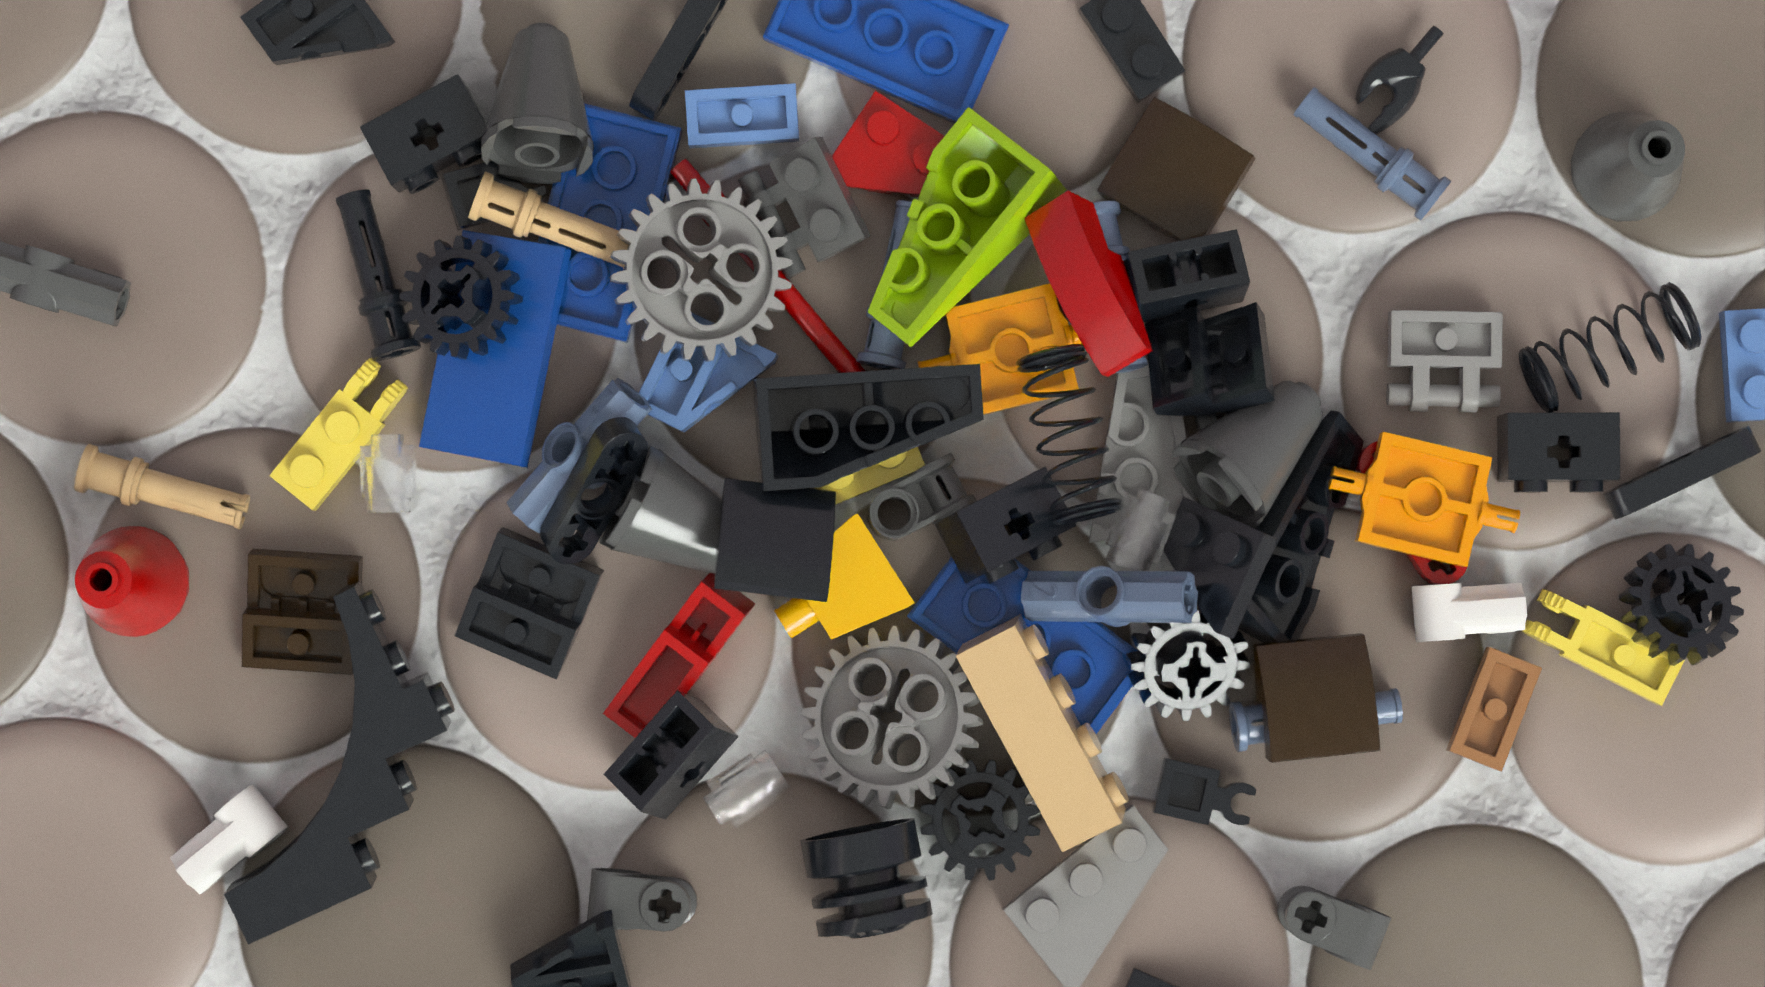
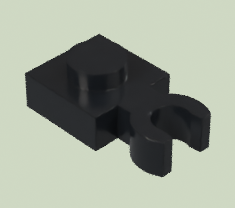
M489 161L488 165L484 162L444 173L441 178L457 230L491 222L482 217L476 221L468 218L485 171L493 174L494 181L523 192H527L529 189L524 187L520 181L507 179L498 174L499 166L493 161ZM545 186L534 189L538 191L537 194L542 195V198L547 193Z
M1164 757L1152 812L1209 825L1212 810L1220 811L1227 821L1236 825L1249 824L1250 817L1234 813L1231 808V800L1238 793L1255 796L1257 789L1245 782H1232L1225 787L1217 786L1220 770Z

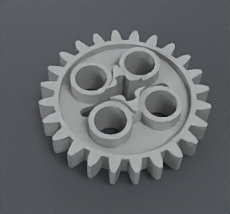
M691 179L688 183L687 195L682 196L678 188L671 183L666 187V203H663L652 193L646 197L647 206L651 212L649 216L636 209L631 211L629 217L637 226L636 231L620 229L617 233V236L629 246L627 250L613 251L610 256L611 259L625 265L623 271L614 273L609 277L610 282L626 284L627 291L614 300L615 304L624 305L632 303L635 310L628 316L625 323L631 325L643 320L647 326L643 331L641 340L646 342L656 334H659L663 337L660 349L662 354H666L677 343L681 344L683 361L690 360L695 348L701 347L705 361L711 362L714 360L716 345H721L727 356L732 357L736 355L735 338L739 337L749 347L755 345L757 341L752 327L756 326L764 331H770L774 326L765 315V312L767 310L782 312L786 307L779 299L774 297L775 291L789 290L792 287V283L778 277V271L791 266L793 262L788 258L777 257L775 251L788 241L787 237L770 238L768 231L774 226L777 218L773 216L759 221L756 214L760 209L762 201L757 199L746 208L740 205L742 188L737 187L728 198L721 196L720 180H714L707 194H702L697 179ZM700 217L706 220L712 231L708 244L703 246L693 245L685 238L683 224L687 218ZM662 238H671L693 262L698 263L704 258L708 259L712 263L708 271L710 276L724 287L734 291L740 297V303L738 305L731 303L723 292L708 279L695 283L690 278L694 271L692 265L676 253L669 251L662 244ZM743 253L752 260L754 275L750 281L738 282L728 274L726 264L730 254ZM662 259L672 264L676 272V281L673 287L661 289L649 281L647 268L651 261ZM699 295L709 296L717 303L719 317L714 324L702 325L692 317L691 303L694 297Z
M897 626L891 627L887 641L883 640L875 628H870L868 645L865 646L852 635L849 636L848 645L851 653L844 656L840 652L831 649L829 653L835 663V667L830 671L816 666L814 671L824 683L821 688L806 687L804 691L817 700L816 707L805 708L800 712V715L815 721V727L803 732L802 738L809 742H819L820 744L809 754L810 760L815 763L829 761L821 774L822 778L830 782L842 776L838 792L845 796L850 795L859 786L858 802L867 806L873 800L876 792L878 793L881 806L885 809L892 808L896 794H899L904 805L914 807L915 790L918 789L926 797L933 800L936 798L933 785L935 780L939 779L951 787L955 784L948 771L952 764L965 769L969 767L966 759L959 754L962 747L978 748L979 743L966 733L967 728L983 725V720L979 716L968 713V708L975 706L980 700L976 693L963 691L964 688L970 685L964 672L954 674V671L960 664L956 658V653H951L940 660L945 644L935 638L924 649V634L917 629L911 633L907 642H904L903 632ZM884 670L886 684L883 690L876 695L866 696L863 691L865 677L872 671ZM908 670L910 672L909 679L904 683L900 691V676L903 671ZM926 686H936L939 696L935 707L930 711L917 712L914 705L917 692ZM896 709L902 714L900 723L890 722L887 725L881 721L884 711L890 713ZM856 723H866L869 733L865 744L857 749H848L845 742L848 729ZM911 738L918 739L921 745V753L917 761L908 766H901L897 760L899 746L905 740ZM883 743L882 761L880 764L875 765L873 763L874 755L878 753Z

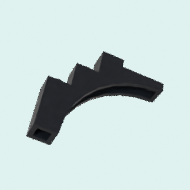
M360 581L340 589L333 596L348 636L355 680L353 724L342 768L325 803L302 833L270 861L232 882L224 893L248 945L373 887L377 878L374 870L380 868V863L369 839L359 840L357 833L410 810L414 801L411 793L417 790L416 781L406 761L403 759L396 762L393 755L446 732L451 724L448 714L455 712L451 697L442 681L433 684L428 672L407 681L404 673L411 669L405 652L397 640L389 643L380 622L387 619L383 606L375 591L371 589L365 592Z

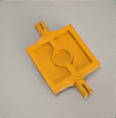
M1045 284L953 307L945 315L951 337L949 354L917 361L918 368L980 364L983 415L1052 399L1030 397L1022 392L1023 386L1029 380L1048 370L1022 373L1017 370L1019 366L1016 365L1018 359L1038 351L1082 343L1072 325L1068 324V321L1059 310L1056 295L1051 284ZM1074 367L1036 382L1028 388V391L1058 392L1079 389Z
M1381 432L1379 434L1374 460L1365 474L1333 466L1330 476L1349 480L1351 483L1336 479H1330L1328 483V489L1330 490L1334 489L1360 496L1361 516L1355 542L1461 567H1468L1474 538L1483 525L1515 533L1518 527L1517 522L1500 519L1497 516L1512 520L1520 519L1519 509L1515 510L1488 503L1489 498L1486 484L1493 457L1388 432Z

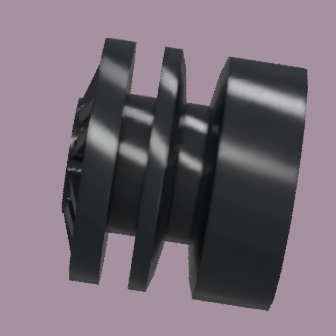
M915 818L866 824L823 833L800 841L807 878L833 879L834 889L812 898L813 909L839 907V913L816 920L818 937L847 936L851 939L877 936L901 930L910 923L933 914L930 898L908 900L904 898L906 893L927 887L926 876L900 875L898 867L922 856Z

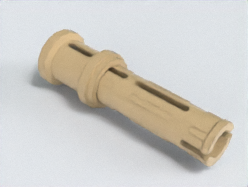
M485 171L468 216L469 219L476 221L480 217L511 228L513 235L520 238L521 236L527 237L530 232L570 247L573 250L618 265L624 269V264L610 258L613 251L627 250L629 246L617 236L619 230L542 202V195L537 194L538 191L530 188L527 192H523L494 181L493 174Z
M88 444L82 453L74 484L76 492L86 493L90 489L120 498L121 504L127 506L137 505L141 500L228 524L237 529L242 528L245 517L242 515L243 512L247 513L250 503V495H242L149 469V463L145 462L143 458L134 456L131 461L100 453L99 447Z

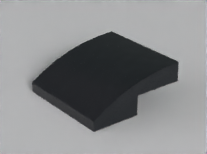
M1257 302L1204 319L1197 306L1145 323V329L1152 351L1148 353L1152 406L1157 415L1195 416L1216 414L1275 401L1265 315Z
M725 478L722 491L720 531L716 549L714 588L827 602L833 550L836 492L810 488L763 491L762 482Z
M502 527L497 532L480 579L472 589L455 637L557 680L589 609L604 570L584 561L574 564L558 563L551 557L544 544Z

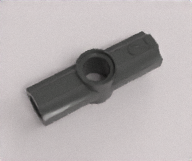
M0 241V291L11 294L10 298L35 307L55 313L63 310L117 327L127 309L130 299L131 282L96 269L92 270L75 265V260L29 245H26L24 249Z

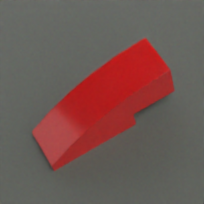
M1068 190L1025 217L1034 247L1047 278L1069 322L1101 375L1109 377L1152 351L1151 344L1122 256L1108 249L1094 203Z
M709 573L699 583L677 615L663 630L602 713L634 738L638 736L677 690L686 694L692 690L756 604L740 591L715 589V574Z

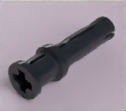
M370 190L352 191L337 197L336 203L340 208L350 245V252L364 296L359 300V313L361 316L367 317L375 346L371 351L372 359L374 361L388 360L419 350L421 348L420 342L413 338L409 323L404 322L402 318L406 313L404 306L409 302L399 299V295L403 290L397 289L395 286L385 244L372 205ZM360 226L364 228L374 267L370 264ZM375 281L379 282L380 292H378ZM386 317L389 319L394 337L390 335Z

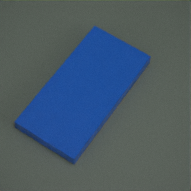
M779 0L765 30L763 40L955 124L968 107L973 110L1009 28V24L954 0Z
M584 103L594 144L593 163L585 173L577 177L576 168L561 173V182L553 183L548 204L589 218L616 230L629 229L636 231L637 226L629 217L631 211L636 209L649 216L651 212L647 206L646 197L651 193L663 203L665 201L666 187L670 182V171L673 169L682 128ZM539 236L538 243L565 247L572 250L557 325L628 343L633 324L627 325L625 321L635 309L632 303L624 305L615 304L614 300L627 291L626 284L610 282L609 278L612 274L623 271V267Z
M463 230L462 236L470 239L472 245L478 239L492 245V253L498 251L509 258L503 270H511L519 274L520 280L510 286V292L523 296V302L510 305L509 313L513 314L519 321L517 325L507 323L502 325L500 329L506 338L503 344L491 339L486 341L488 345L487 355L482 356L473 353L470 348L466 360L452 357L450 350L445 356L437 354L419 447L528 468L572 250L555 245ZM458 263L455 266V271H461L466 265L473 266L475 263ZM461 289L458 293V296L461 298L462 301L460 306H462V304L465 301L460 294L463 289ZM462 324L457 330L450 329L447 333L460 334L473 328L468 324Z
M951 557L907 617L957 654L961 645L1021 614L1027 627L1034 624L1041 632L1049 650V655L1044 658L1053 675L1056 676L1061 673L1068 682L1076 701L1071 708L1080 725L1089 723L1095 734H1097L1133 686L1128 676L1133 670H1131L1126 660V653L1138 650L1100 622L1027 620L1021 602L1022 582L1025 581L1028 572L1031 570L1015 558L1014 560L1019 569L989 584L985 575H982L965 584Z

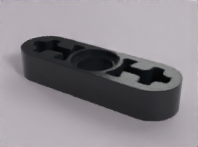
M728 0L687 1L636 87L629 107L653 121L657 119Z
M616 417L603 422L597 427L540 529V537L551 557L556 562L574 564L591 554L648 453V444L632 420L625 417ZM597 482L606 483L605 490L598 497L592 500L581 499L582 493L588 486Z
M1746 426L1603 493V496L1614 519H1619L1760 453L1761 449L1750 426Z

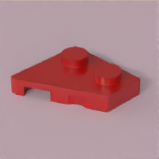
M875 90L833 153L832 158L847 187L866 189L868 192L909 194L911 197H919L929 173L926 167L931 154L944 135Z

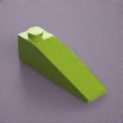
M970 107L965 110L934 148L926 167L929 173L918 200L913 199L907 213L910 219L898 249L893 250L868 309V313L910 347L1030 235L1025 217L1067 190L1051 169Z

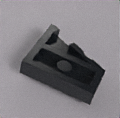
M263 0L240 17L275 65L386 48L395 43L392 36L365 0Z

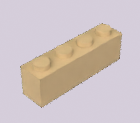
M1020 614L962 644L956 654V658L1061 851L1064 852L1121 824L1126 810L1124 803L1128 802L1129 799L1118 775L1114 771L1107 774L1097 755L1102 753V748L1094 730L1089 723L1080 725L1071 706L1076 701L1068 682L1061 673L1054 676L1044 658L1049 655V650L1041 632L1034 624L1027 627Z

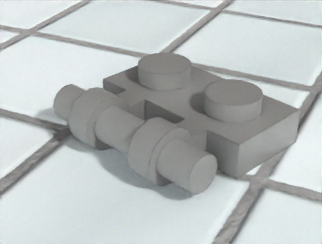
M1389 311L1387 367L1409 368V383H1388L1386 390L1387 405L1408 406L1409 411L1427 412L1428 406L1458 407L1459 412L1476 413L1478 407H1499L1501 400L1500 386L1480 385V369L1502 368L1503 312ZM1430 368H1458V385L1430 384Z

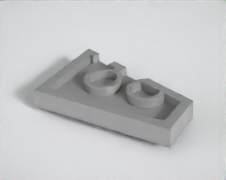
M1149 365L1135 371L1117 373L1105 446H1108L1110 449L1103 454L1100 477L1114 475L1117 479L1112 483L1098 487L1096 501L1120 498L1122 499L1121 504L1124 506L1116 513L1092 519L1088 543L1169 531L1183 496L1193 500L1176 477L1174 467L1180 462L1179 456L1172 457L1173 450L1182 441L1186 440L1183 416L1157 415L1152 406Z
M1130 805L1125 810L1121 824L1084 842L1002 909L1064 987H1080L1167 853L1168 848L1134 805Z

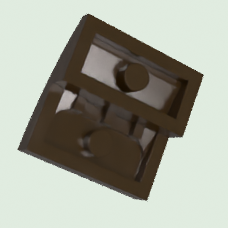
M1154 97L1099 185L1097 192L1108 201L1119 202L1121 208L1146 220L1153 229L1176 241L1206 236L1214 228L1256 158L1205 124Z
M252 548L248 554L247 608L242 614L241 667L353 675L348 636L333 596L340 589L357 581H360L362 584L363 556Z
M1356 633L1253 644L1256 699L1262 703L1265 758L1268 761L1275 763L1380 751L1375 689L1364 634Z

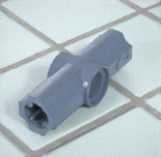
M617 377L615 380L612 379L575 424L564 422L551 430L542 447L543 461L507 501V505L512 513L523 521L528 528L540 533L545 518L597 427L603 422L616 417L628 418L638 426L652 410L647 400L634 390L630 384ZM604 482L594 483L586 489L594 490L601 487Z
M1097 566L1087 571H1029L1027 578L1022 582L1021 602L1024 607L1025 618L1029 621L1103 622L1109 626L1121 627L1131 622L1191 623L1194 613L1197 612L1198 592L1195 586V576L1188 571H1115L1109 567ZM1116 585L1117 595L1115 600L1108 607L1102 608L1101 599L1104 592L1111 586Z

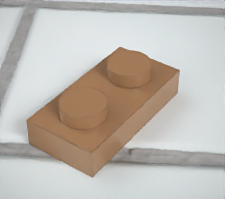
M1486 647L1446 750L1502 772L1542 668L1494 648Z

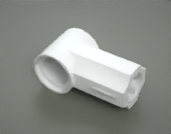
M1461 583L1411 586L1416 642L1465 639V634H1494L1525 630L1527 606L1522 583L1461 587Z
M253 784L227 802L214 815L216 820L196 834L170 857L177 873L187 885L191 886L199 894L207 891L246 857L251 859L289 828Z

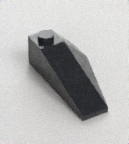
M980 364L756 378L753 380L756 436L763 491L819 488L984 420Z
M1331 410L1322 419L1266 517L1255 528L1277 538V541L1238 629L1262 643L1299 640L1318 600L1320 590L1312 588L1321 556L1330 558L1335 541L1328 539V533L1334 510L1340 509L1346 504L1349 494L1328 489V483L1330 479L1351 483L1349 480L1332 477L1330 474L1333 466L1355 471L1364 443L1363 439L1338 411Z

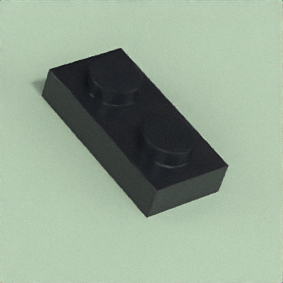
M1091 0L1079 8V14L1137 104L1185 73L1186 70L1140 0Z

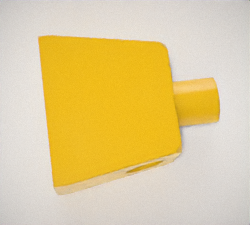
M857 513L834 532L827 602L792 598L776 608L774 612L791 638L820 621L830 638L834 639L908 608L915 602Z

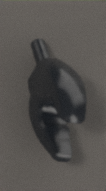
M1433 25L1410 53L1403 48L1388 52L1378 58L1364 73L1355 96L1357 105L1363 102L1377 86H1386L1392 93L1391 102L1382 108L1380 115L1368 127L1373 133L1378 134L1393 125L1414 104L1420 92L1422 79L1426 68L1420 61L1444 34L1436 26Z

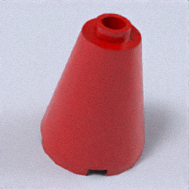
M125 526L103 534L90 545L76 570L75 587L83 608L97 625L117 635L137 637L148 635L161 629L181 612L189 593V569L179 550L166 535L146 527Z

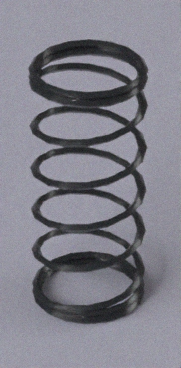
M1668 282L1666 285L1661 286L1659 295L1650 291L1644 293L1641 301V315L1630 306L1624 304L1617 305L1613 315L1614 328L1604 319L1596 316L1591 317L1586 327L1587 341L1579 333L1568 328L1564 329L1559 339L1560 354L1551 345L1542 341L1535 342L1534 348L1527 346L1525 349H1520V367L1525 381L1539 406L1546 413H1553V411H1558L1559 397L1554 381L1544 361L1537 353V349L1540 346H1544L1561 364L1575 397L1579 400L1583 398L1580 386L1570 370L1566 359L1564 337L1569 333L1578 339L1588 351L1601 383L1609 388V377L1593 346L1591 325L1595 321L1600 322L1613 335L1629 372L1637 375V366L1620 334L1618 313L1622 309L1628 310L1640 322L1655 358L1658 362L1664 363L1663 350L1647 322L1646 299L1648 297H1655L1661 303L1671 330L1686 350L1690 351L1700 347L1702 339L1700 326L1691 304L1677 285ZM1670 294L1675 299L1683 313V316L1687 322L1690 331L1691 338L1689 337V334L1685 326L1683 325L1682 321L1680 320L1679 316L1674 311Z
M1082 344L1045 349L1026 355L1016 362V365L1019 366L1017 370L1022 373L1048 370L1029 380L1022 388L1024 394L1038 398L1062 397L1034 411L1029 417V422L1043 427L1071 426L1043 439L1037 445L1036 451L1047 456L1080 455L1051 468L1043 476V481L1051 485L1089 484L1065 494L1051 504L1050 510L1054 512L1052 518L1055 519L1053 523L1056 525L1099 518L1116 513L1124 506L1121 504L1122 499L1108 498L1065 509L1055 508L1058 504L1072 497L1112 483L1117 479L1114 475L1074 480L1048 479L1049 476L1063 468L1106 453L1110 449L1108 446L1063 451L1041 449L1045 444L1061 436L1100 423L1103 420L1100 416L1067 421L1035 420L1037 415L1050 408L1095 392L1096 388L1094 387L1058 392L1028 391L1031 385L1046 377L1088 363L1089 359L1085 358L1087 352Z

